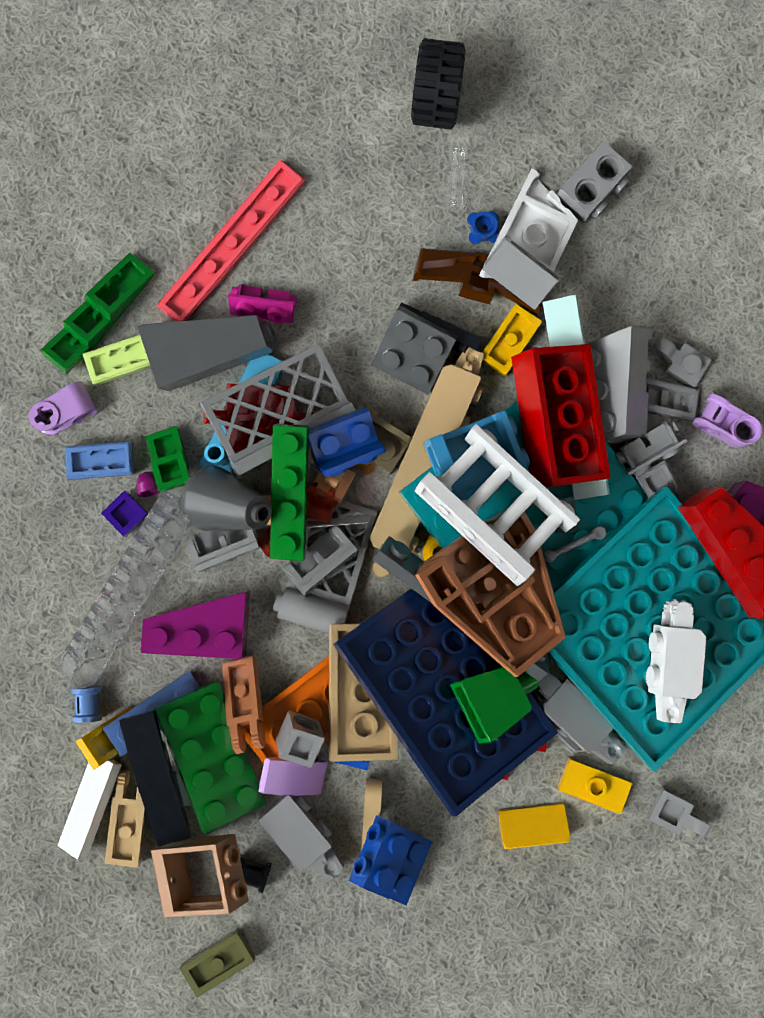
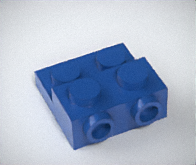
M376 815L373 824L368 829L366 841L360 855L354 862L349 881L363 889L407 906L433 841Z

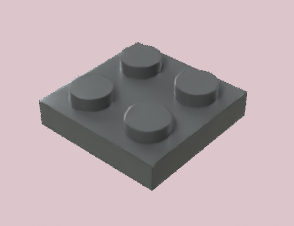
M399 306L371 365L429 395L458 335Z

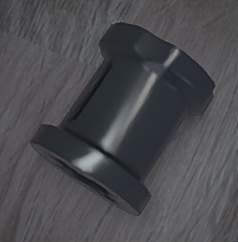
M241 854L240 860L246 884L258 888V892L263 894L272 863L267 862L263 865L247 860L245 855Z

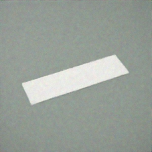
M372 516L307 521L306 528L368 523Z

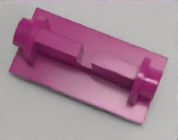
M239 284L238 287L233 286L231 293L228 294L230 315L238 317L257 315L261 319L269 320L275 324H282L284 322L294 324V308H296L297 295H291V291L269 289L267 298H261L262 288Z

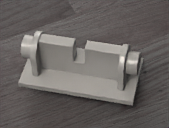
M664 421L647 431L646 437L650 443L645 447L641 438L637 437L619 447V452L615 455L621 465L627 464L626 474L638 476L651 469L653 461L660 457L667 459L680 452L679 446L688 441L686 438L675 436L679 430L674 421L668 423Z

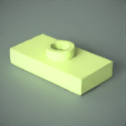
M140 335L83 354L94 386L151 368Z

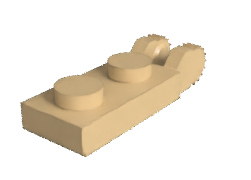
M120 769L116 793L112 797L105 864L138 868L141 864L146 811L138 787L136 797L126 796L130 779L129 770Z

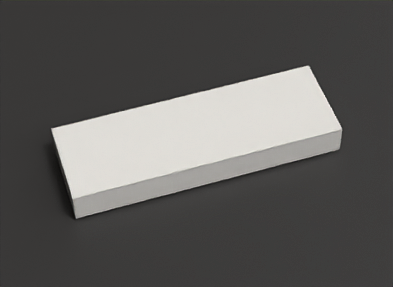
M112 758L95 770H93L88 762L57 845L77 860H87L122 764Z

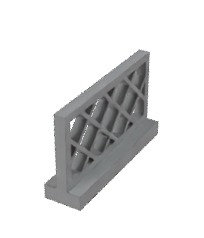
M320 344L200 403L231 462L230 465L235 475H241L272 459V435L269 436L257 432L262 414L280 419L279 424H284L286 421L292 423V425H307L310 429L356 411L352 402H348ZM315 354L321 366L317 378L300 372L303 360ZM297 363V366H296V369H295V370L290 369V368H287V367H289V366H291V365ZM283 371L294 375L289 392L271 387L275 373ZM324 374H325V376H326L328 382L325 381V380H322ZM268 377L266 385L259 383V381ZM298 377L315 382L310 400L293 394ZM252 385L264 389L259 407L241 402L245 388ZM320 385L332 388L338 401L329 406L315 402ZM269 391L287 397L282 415L264 409ZM239 392L237 400L228 397ZM291 399L309 405L304 419L298 421L286 417ZM220 400L235 404L230 423L217 419L210 405ZM239 406L258 412L252 430L234 424ZM313 407L321 409L318 412L311 415ZM220 424L228 427L226 435ZM232 429L251 434L247 448L237 453L234 452L229 443ZM255 436L263 438V440L253 444Z

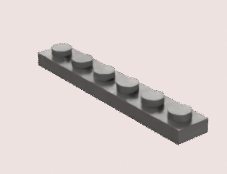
M388 536L374 556L373 561L431 602L415 576L424 561L412 553L407 545ZM546 653L525 671L539 682L548 673L552 659L549 653Z

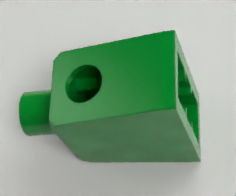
M502 667L453 682L450 686L478 743L482 744L491 743L532 710L526 694L538 689L539 684L535 678L526 672H523L518 677H514Z

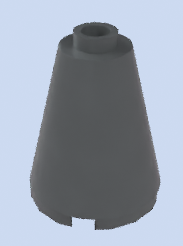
M215 465L204 466L199 469L201 471L195 477L190 476L186 481L181 496V508L183 513L187 514L190 521L189 524L199 530H258L265 527L271 518L272 505L269 499L225 468Z

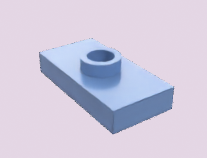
M130 441L65 447L68 480L135 475L133 443Z

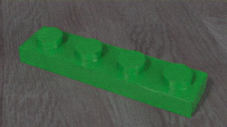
M273 425L270 559L304 561L306 558L309 426Z

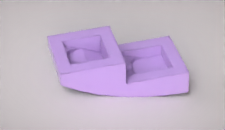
M279 757L265 758L258 791L264 794L293 796L321 794L328 762L316 758L312 768L280 759Z

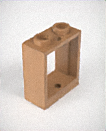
M235 834L188 838L151 850L164 917L230 914L249 902L247 884L240 860L241 854ZM212 850L221 895L194 896L185 852Z

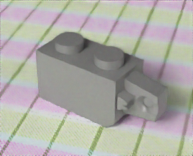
M283 795L260 815L258 822L296 868L307 869L309 866H312L327 881H330L344 868L343 862L332 846L333 838L331 835L334 834L332 828L323 818L317 820L309 811L312 805L305 795Z

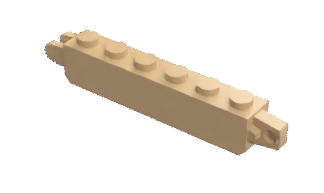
M468 348L465 353L462 352L455 365L450 364L442 368L370 535L373 547L380 549L388 536H391L396 541L407 545L410 551L414 553L420 539L414 536L418 525L423 524L399 494V491L432 466L423 444L425 441L469 424L471 418L465 416L470 404L477 405L484 389L478 386L481 380L479 372L484 356L480 351ZM376 562L373 564L372 569L375 575L381 578L389 575V572Z

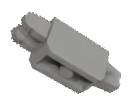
M550 672L540 682L538 681L539 687L532 691V693L540 700L538 704L557 730L558 734L556 735L573 752L591 751L606 763L614 764L626 748L612 732V726L573 682L568 679L559 681L554 675H550Z

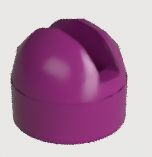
M144 472L139 475L136 481L139 497L147 498L161 494L158 491L153 472Z

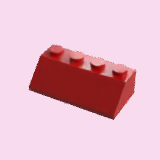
M591 345L531 348L512 356L525 451L530 460L529 473L546 488L611 479Z

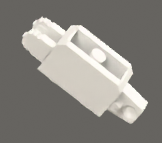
M672 599L663 604L664 611L662 612L661 625L654 624L653 632L649 637L651 663L646 671V683L649 687L648 692L655 694L657 720L667 723H682L687 699H695L702 693L706 636L701 630L693 629L694 615L692 613L694 612V607L691 606L692 604L687 603L685 600L679 602L676 599Z

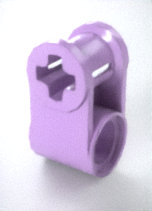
M79 381L65 386L54 395L32 406L29 412V420L34 428L46 434L54 435L74 424L83 422V417L90 413L92 416L95 415L98 409L83 382ZM46 412L52 414V416H50L51 423L49 425L43 422L46 420Z
M709 394L707 397L708 404L700 417L695 418L693 421V425L734 448H744L755 443L762 434V426L759 420L735 407L727 399L715 394ZM737 425L747 428L749 435L747 440L741 439L737 435Z

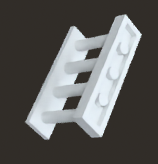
M475 424L464 439L471 446L441 477H435L429 472L420 481L415 492L516 586H519L536 570L530 565L531 556L558 526L566 533L580 519L575 515V511L569 503L556 498L497 443L496 437L490 431L481 429ZM482 455L496 470L467 501H461L451 492V486ZM508 479L522 494L493 525H487L477 516V510ZM534 503L548 518L519 549H513L503 540V534Z

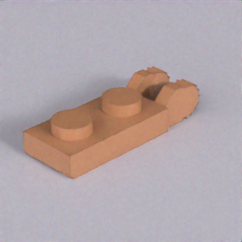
M249 656L222 663L227 726L230 727L233 750L236 754L244 753L246 740L242 727L250 725L251 741L254 748H264L266 743L265 731L261 723L264 720L257 658Z

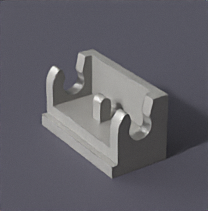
M506 235L488 257L482 268L483 271L534 310L558 282V277L554 272Z
M335 526L306 548V558L304 561H290L282 567V570L306 597L354 558L358 549Z
M255 530L207 531L188 538L189 541H186L197 572L206 571L262 548Z

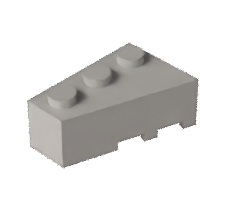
M629 326L587 343L591 345L605 443H621L646 435L649 392L645 391L646 373L650 371L651 361L647 360L648 340L652 339V329Z

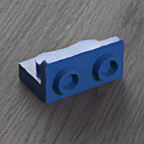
M365 407L309 429V449L314 465L324 476L341 475L346 472L347 468L359 463H370L378 455L386 452L384 445L377 439L370 411Z

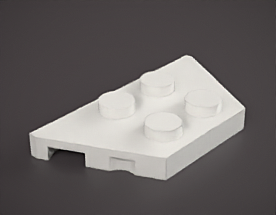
M531 169L489 256L506 235L554 272L578 219L568 208L561 204L560 198L553 190L548 191L539 181L540 174L536 170ZM481 270L479 276L483 278H493L485 271Z

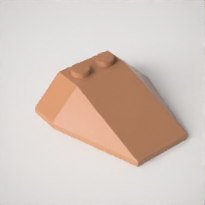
M508 508L484 520L487 525H493ZM525 511L503 534V540L513 549H519L536 531ZM461 535L424 561L415 576L434 607L514 677H518L566 638L541 546L530 558V565L536 570L526 581L516 586Z

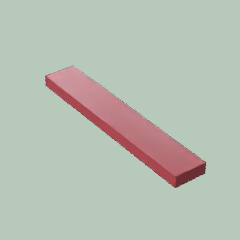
M280 159L156 306L175 322L189 321L305 184V179Z

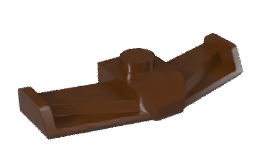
M420 249L412 281L422 279L460 282V297L490 305L495 292L531 310L533 315L537 316L541 308L540 303L534 310L494 278L479 276L489 254L478 251L474 253Z

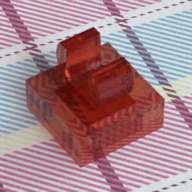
M314 482L309 492H307V517L330 524L338 501L333 500L336 490L334 487H331L327 496L321 497L317 493L318 483Z

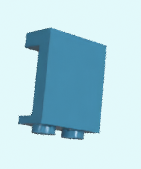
M505 410L443 435L440 434L430 438L423 443L436 476L441 477L471 446L464 439L471 428L477 424L481 429L490 431L496 437L497 443L529 472L530 460L524 448L519 447L515 437L518 433L516 424L511 416H507ZM481 455L451 486V492L461 501L470 498L495 472L496 468ZM506 479L502 484H505L510 481Z

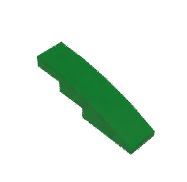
M131 253L127 254L85 294L86 301L63 321L64 328L41 349L42 355L67 375L84 358L83 354L90 352L151 281L154 277V272Z

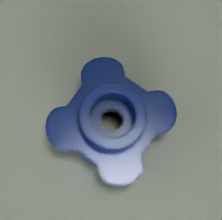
M494 211L480 212L478 214L473 212L468 216L467 223L471 229L468 239L472 244L477 245L481 241L496 242L500 234L497 231L498 214ZM485 225L487 229L483 231L481 226Z

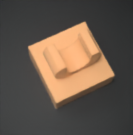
M347 469L346 472L338 476H324L319 472L311 490L341 504L356 473Z

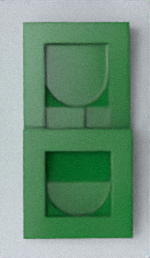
M174 426L145 436L152 458L150 463L158 491L162 493L185 485L191 474L178 427Z

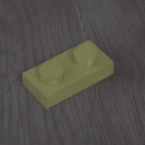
M237 929L182 963L179 969L197 998L254 963L256 957L241 931Z

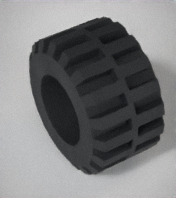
M423 38L419 45L411 108L413 125L452 130L455 126L466 54L464 43Z

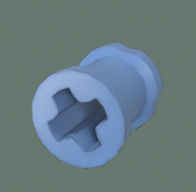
M102 686L71 688V694L75 695L74 723L102 720V714L99 713V693L102 692Z

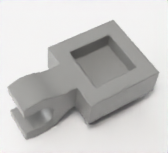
M665 338L656 341L650 351L669 363L665 370L667 374L692 388L696 387L712 359L686 343L681 344L679 349H677L673 343Z
M663 788L660 789L647 816L650 821L679 836L683 828L686 827L706 838L711 828V825L706 821L690 814L694 807L692 803Z

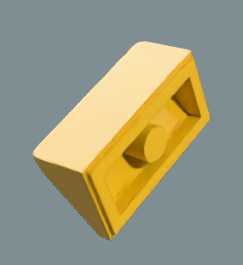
M564 803L498 810L501 840L504 849L567 843L571 841Z

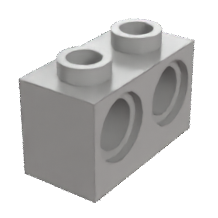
M602 141L560 188L557 196L560 198L561 204L568 208L583 223L591 216L597 219L609 205L605 201L613 192L617 196L629 183L630 180L626 176L633 166L606 142ZM605 168L610 170L613 178L602 176L599 169ZM587 192L592 197V201H582L578 193Z

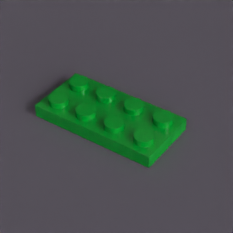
M213 681L153 708L204 834L266 804L262 793L258 791L259 784L246 751L236 754L233 750L230 727L227 726L225 698L218 681Z

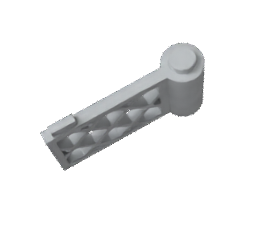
M315 493L313 499L307 498V521L319 520L316 513L320 502L334 507L339 516L336 519L347 518L355 513L372 516L367 523L366 529L355 535L351 532L348 524L344 525L350 536L348 539L358 549L357 560L342 566L323 582L327 591L315 588L304 597L289 578L285 592H278L273 610L278 612L277 619L329 633V624H345L378 511L345 501L338 504ZM339 508L349 510V512L342 515ZM331 526L319 527L312 532V528H306V548L309 538L320 532L324 535L326 533L325 530ZM364 535L361 546H359L356 539ZM354 566L352 577L350 578L347 570ZM343 572L349 582L346 597L332 593L326 581Z

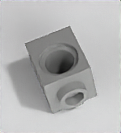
M288 710L275 739L279 758L312 768L325 737L319 720Z

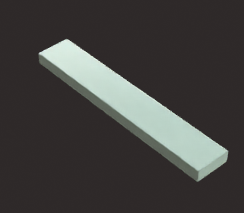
M571 295L543 302L550 347L585 344L578 296ZM607 479L572 485L574 500L610 495Z

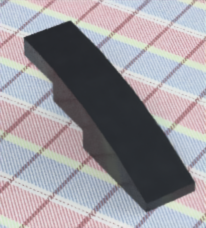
M155 710L120 719L119 722L137 787L158 847L191 838L192 835L176 772L172 770L166 742L162 740Z

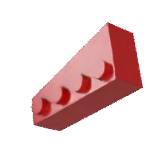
M722 487L704 488L677 508L748 617L764 619V526Z

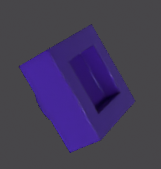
M125 490L101 512L123 537H127L150 515Z

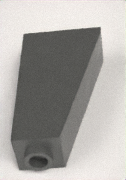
M257 315L152 323L137 326L157 387L165 391H172L275 352L272 343L276 341L274 330L270 322H265V320Z

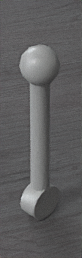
M601 526L594 527L591 533L554 551L546 550L543 554L544 560L551 563L557 556L586 542L605 538V528Z

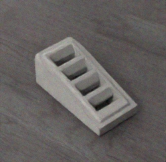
M646 377L647 391L645 392H649L648 414H659L660 417L694 421L700 389ZM655 390L660 391L658 405H654ZM669 392L673 393L671 408H667ZM681 394L686 395L684 411L679 410Z

